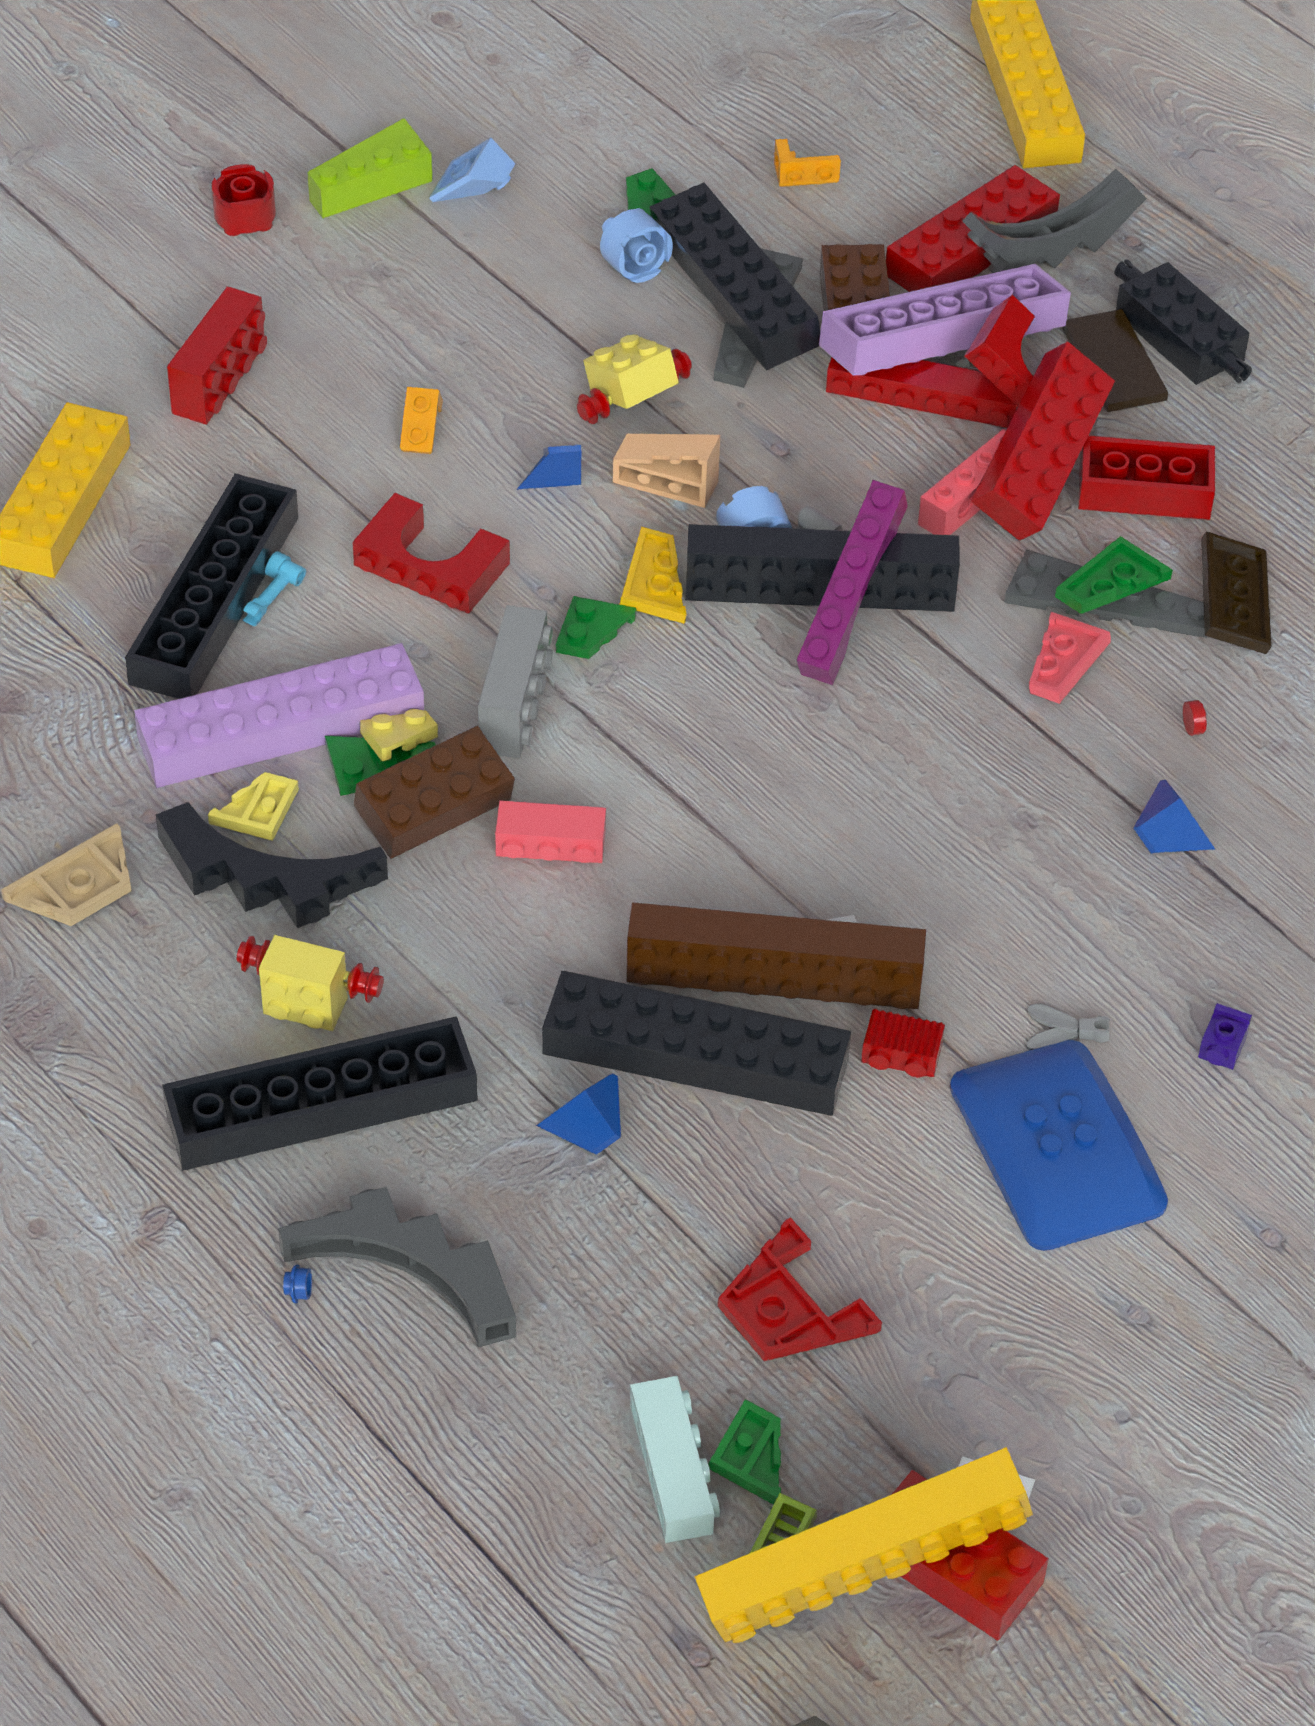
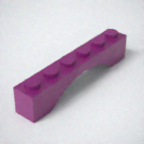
M872 480L797 657V664L801 675L833 685L845 657L854 621L866 588L884 551L896 536L908 507L905 490Z

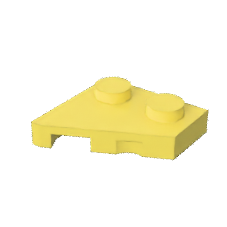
M411 709L406 711L405 714L392 716L379 714L373 716L372 719L360 720V733L380 760L386 761L391 759V750L402 746V750L409 751L420 743H426L437 738L438 724L426 710Z
M264 772L254 779L250 786L234 793L231 796V803L221 810L216 808L210 810L208 813L209 824L273 841L299 790L298 780Z

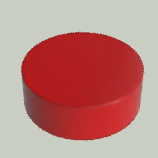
M1199 700L1187 701L1183 704L1184 726L1190 736L1204 734L1206 731V712Z

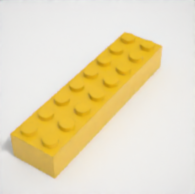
M972 0L970 20L1022 168L1082 163L1085 132L1036 0Z
M1007 1447L694 1577L710 1619L724 1642L732 1640L733 1643H740L752 1638L756 1634L755 1630L769 1624L772 1627H778L789 1623L795 1618L794 1614L808 1608L810 1611L823 1609L833 1603L834 1597L846 1592L849 1595L862 1593L872 1586L871 1582L885 1576L888 1579L903 1576L911 1570V1565L924 1560L927 1563L939 1561L949 1555L950 1549L962 1544L966 1547L978 1545L988 1538L989 1533L1003 1528L1004 1531L1016 1529L1027 1522L1026 1518L1032 1516L1033 1513L1025 1488Z

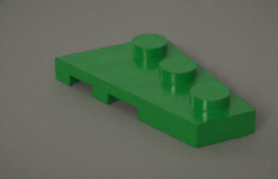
M1120 536L1056 587L1055 597L1078 613L1083 614L1171 580L1173 570Z

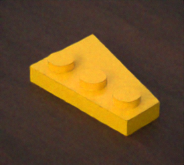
M641 526L619 605L634 607L636 611L684 624L687 614L682 602L683 590L678 578V560L673 535Z

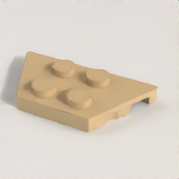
M117 823L4 887L1 889L3 900L73 926L131 892V883L120 826Z

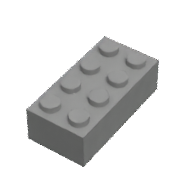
M506 605L478 704V726L500 756L520 758L523 746L530 745L532 725H530V720L537 719L539 710V699H536L537 694L543 695L546 674H543L544 669L550 670L553 650L547 649V646L551 644L553 627L547 625V611Z

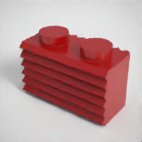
M873 1009L863 1042L861 1062L867 1063L878 1070L891 1068L905 1071L908 1075L916 1078L924 1076L935 1077L943 1045L945 1024L942 1022L937 1023L936 1021L930 1022L928 1019H915L913 1016H901L899 1013L893 1014L891 1011L886 1013L884 1010Z

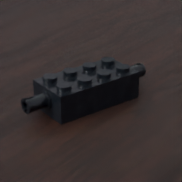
M1125 259L1124 262L1121 261L1116 266L1114 274L1124 282L1119 285L1116 310L1122 309L1134 331L1195 385L1223 371H1226L1237 383H1241L1242 380L1245 381L1250 376L1252 368L1244 362L1250 332L1169 262L1146 273L1138 270L1128 259Z

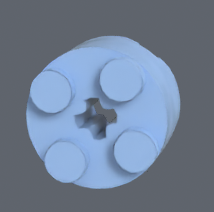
M637 208L624 211L615 218H608L602 225L601 254L615 270L630 281L641 283L654 278L661 272L659 267L664 260L669 261L673 250L672 238L643 209Z
M764 486L749 487L732 495L733 501L727 506L723 502L716 514L717 523L721 526L792 528L778 494L775 491L774 493L769 492L768 487Z

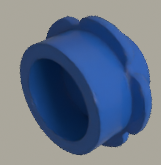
M298 1264L292 1267L291 1272H285L283 1280L284 1294L290 1295L293 1303H298V1299L309 1300L312 1292L311 1269L300 1268Z

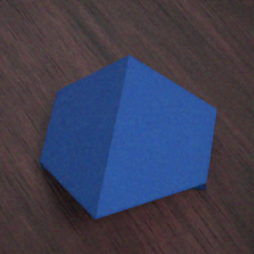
M581 445L543 448L544 455L516 490L581 485Z
M1166 779L1160 780L1133 827L1150 853L1216 850L1179 795Z
M612 1073L598 1081L536 1126L597 1155L621 1138L618 1076Z

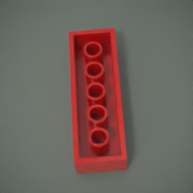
M1014 165L887 246L886 267L888 278L908 292L973 278L987 269L991 262L983 255L986 252L983 247H979L967 235L971 230L964 224L963 220L970 212L984 220L997 223H1021L1057 212L1060 194L1017 165Z
M1068 341L1045 353L971 502L1019 541L1043 530L1115 380Z

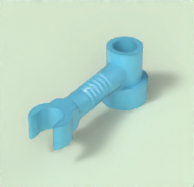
M279 551L272 554L265 568V574L274 580L258 598L248 602L243 610L248 613L243 621L254 627L258 625L266 613L267 607L288 583L296 587L299 586L306 575L304 567L292 562L289 556Z

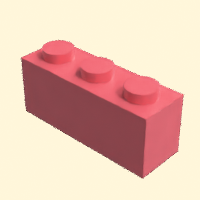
M499 801L495 832L496 856L544 859L547 861L561 860L581 863H602L606 833V808Z

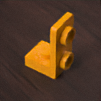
M775 139L774 166L779 187L839 182L841 165L839 155L796 158L795 151H790L787 139Z
M407 387L400 441L401 451L431 454L433 452L437 412H442L443 399L438 389Z

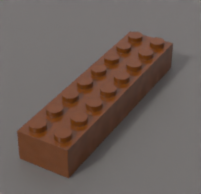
M632 902L627 935L626 982L638 983L640 985L671 986L679 989L693 988L714 992L725 991L747 993L749 995L779 996L788 999L800 998L821 1000L823 1002L854 1003L862 1006L876 1005L895 1007L897 1009H919L926 929Z

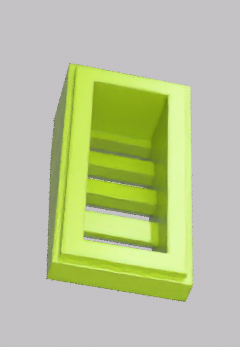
M779 1493L750 1553L766 1547L768 1540L776 1543L785 1539L773 1533L776 1527L791 1535L812 1528L817 1518V1510ZM784 1514L801 1522L799 1528L780 1520L782 1515Z

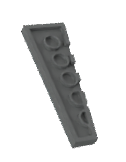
M761 248L790 284L794 286L802 269L803 258ZM725 322L714 369V381L744 388L757 359L729 324Z
M1026 549L1005 593L1004 602L1046 610L1047 606L1066 609V614L1079 616L1077 611L1057 599L1055 593L1056 587L1082 566ZM1155 587L1147 588L1087 612L1098 614L1099 620L1111 621L1115 618L1129 620L1134 626L1157 628L1163 631L1207 638L1204 629V603L1202 601Z

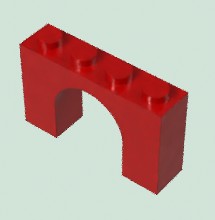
M1012 294L992 309L964 357L1018 407L1033 378V375L1024 363L1021 353V342L1035 315Z
M394 493L354 539V566L469 614L510 564V540L480 528L465 548L449 559L428 561L417 558L406 549L424 529L423 504Z

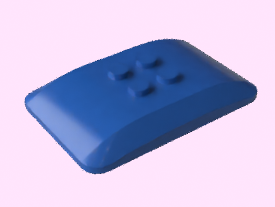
M1066 1040L966 1068L953 1075L950 1083L951 1094L1025 1240L1033 1248L1043 1251L1052 1250L1150 1221L1165 1213L1168 1198L1156 1170L1119 1099L1096 1060L1084 1044L1079 1041Z

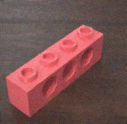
M1002 429L921 496L918 518L919 526L934 535H951L981 510L971 502V499L1006 432L1005 429Z

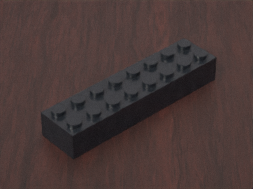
M705 182L650 206L651 217L672 238L673 250L671 255L766 371L819 347L821 331L818 315Z
M236 473L233 475L125 656L128 685L176 699L198 694L244 614L245 606L252 600L266 575L265 568L268 560L274 552L280 551L298 520L296 489Z
M689 524L685 600L819 606L851 531ZM896 533V536L889 543L874 570L859 608L954 612L960 567L959 536Z
M562 970L542 1027V1054L833 1116L849 1059L851 1031Z
M457 1016L162 1084L165 1110L182 1171L478 1101L477 1073Z

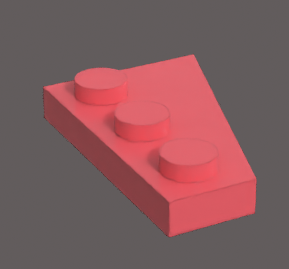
M1051 612L1048 630L1044 633L1042 640L1043 646L1040 655L1037 656L1029 681L1030 693L1060 704L1110 644V632Z

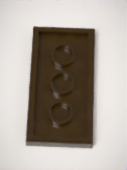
M1122 309L1066 320V326H1063L1062 329L1069 342L1115 380L1104 403L1107 412L1167 401L1168 391Z
M1206 531L1201 538L1205 636L1267 654L1272 647L1267 551Z

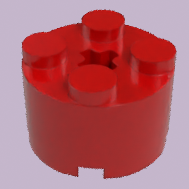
M249 164L233 165L223 169L221 176L217 180L213 179L214 218L224 228L225 234L237 236L241 233L264 232L272 228V222L276 215L274 181L267 171L264 170L263 174L256 171L255 166Z

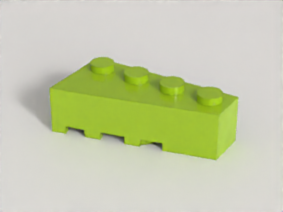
M403 118L308 171L309 201L320 216L326 218L432 182V153L406 119Z

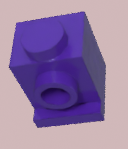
M1217 1003L1202 1038L1198 1058L1233 1070L1247 1039L1252 1015Z

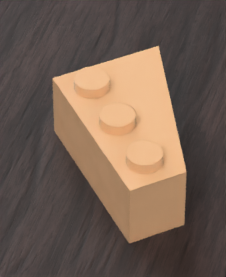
M627 433L613 458V483L705 508L718 484L720 435Z

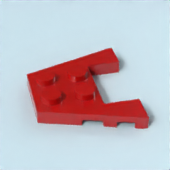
M791 1217L784 1221L777 1235L764 1244L761 1248V1253L751 1265L747 1264L718 1297V1308L763 1361L877 1334L882 1328V1321L862 1298L857 1299L831 1316H826L784 1267L785 1264L811 1250V1240Z

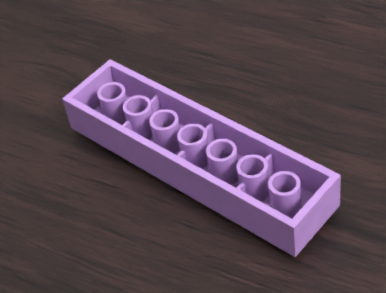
M1031 264L823 311L819 346L853 376L865 375L871 371L891 369L894 366L905 363H916L922 359L968 350L992 309L1012 294L1035 315L1024 337L1029 334L1048 332L1054 328L1066 326L1071 292L1036 264Z
M400 643L134 710L138 741L155 786L159 788L325 745V736H361L360 720L372 719L373 716L379 714L390 716L405 714L406 711L411 709L424 711V691L405 648Z

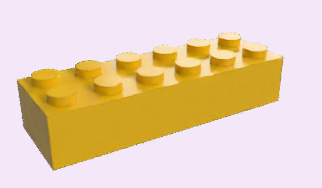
M66 402L0 513L1 566L51 578L56 577L131 445L127 416Z

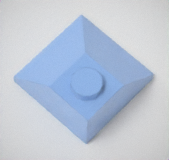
M489 138L451 161L429 199L432 202L485 194L494 188L499 190L510 181L511 177L509 174L515 163L492 138Z

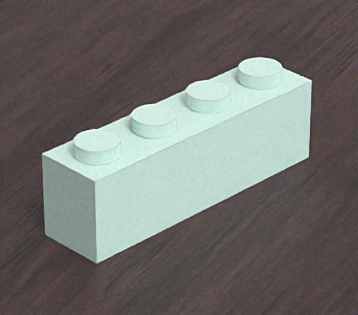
M678 1376L630 1384V1408L665 1543L713 1534L714 1518L720 1517L719 1503L716 1493L709 1494L706 1484L710 1482V1470L707 1459L699 1458L697 1448H701V1438L698 1425H691L688 1414H692V1405L688 1390L681 1391Z

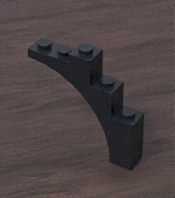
M189 802L156 814L158 838L194 896L205 891L214 890L218 886L228 883L245 912L257 907L266 906L270 902L279 899L297 928L310 923H316L322 918L329 916V903L335 900H342L350 894L367 887L376 886L388 879L387 855L381 846L358 854L329 859H295L269 855L250 849L221 835L199 816Z

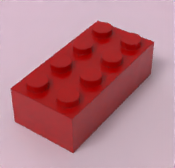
M227 286L167 365L172 414L207 425L213 415L220 412L224 400L235 391L237 383L243 374L249 372L254 359L258 354L263 353L266 348L267 336L264 334L265 312L262 308L261 296Z
M1088 436L1082 448L1080 458L1078 509L1210 520L1215 496V445Z
M911 1470L892 1494L928 1479ZM1001 1528L989 1533L988 1538L978 1545L966 1547L962 1544L950 1549L949 1555L939 1561L927 1563L924 1560L911 1565V1570L905 1575L900 1576L999 1641L1043 1585L1049 1558Z

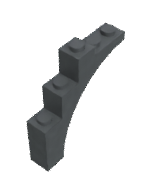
M1115 169L1099 185L1079 200L1042 218L1021 223H997L984 220L970 212L963 222L971 230L967 235L986 251L983 255L991 262L988 269L992 273L1031 265L1036 261L1041 265L1046 261L1056 268L1076 246L1082 249L1086 245L1095 253L1147 198L1122 173Z
M387 1187L375 1190L367 1189L359 1194L349 1196V1210L342 1212L334 1211L323 1217L307 1221H295L288 1226L278 1228L280 1251L284 1262L312 1257H350L376 1261L405 1271L431 1286L449 1301L467 1323L478 1348L516 1337V1315L488 1240L480 1243H467L457 1249L450 1250L438 1214L416 1216L409 1221L399 1223Z

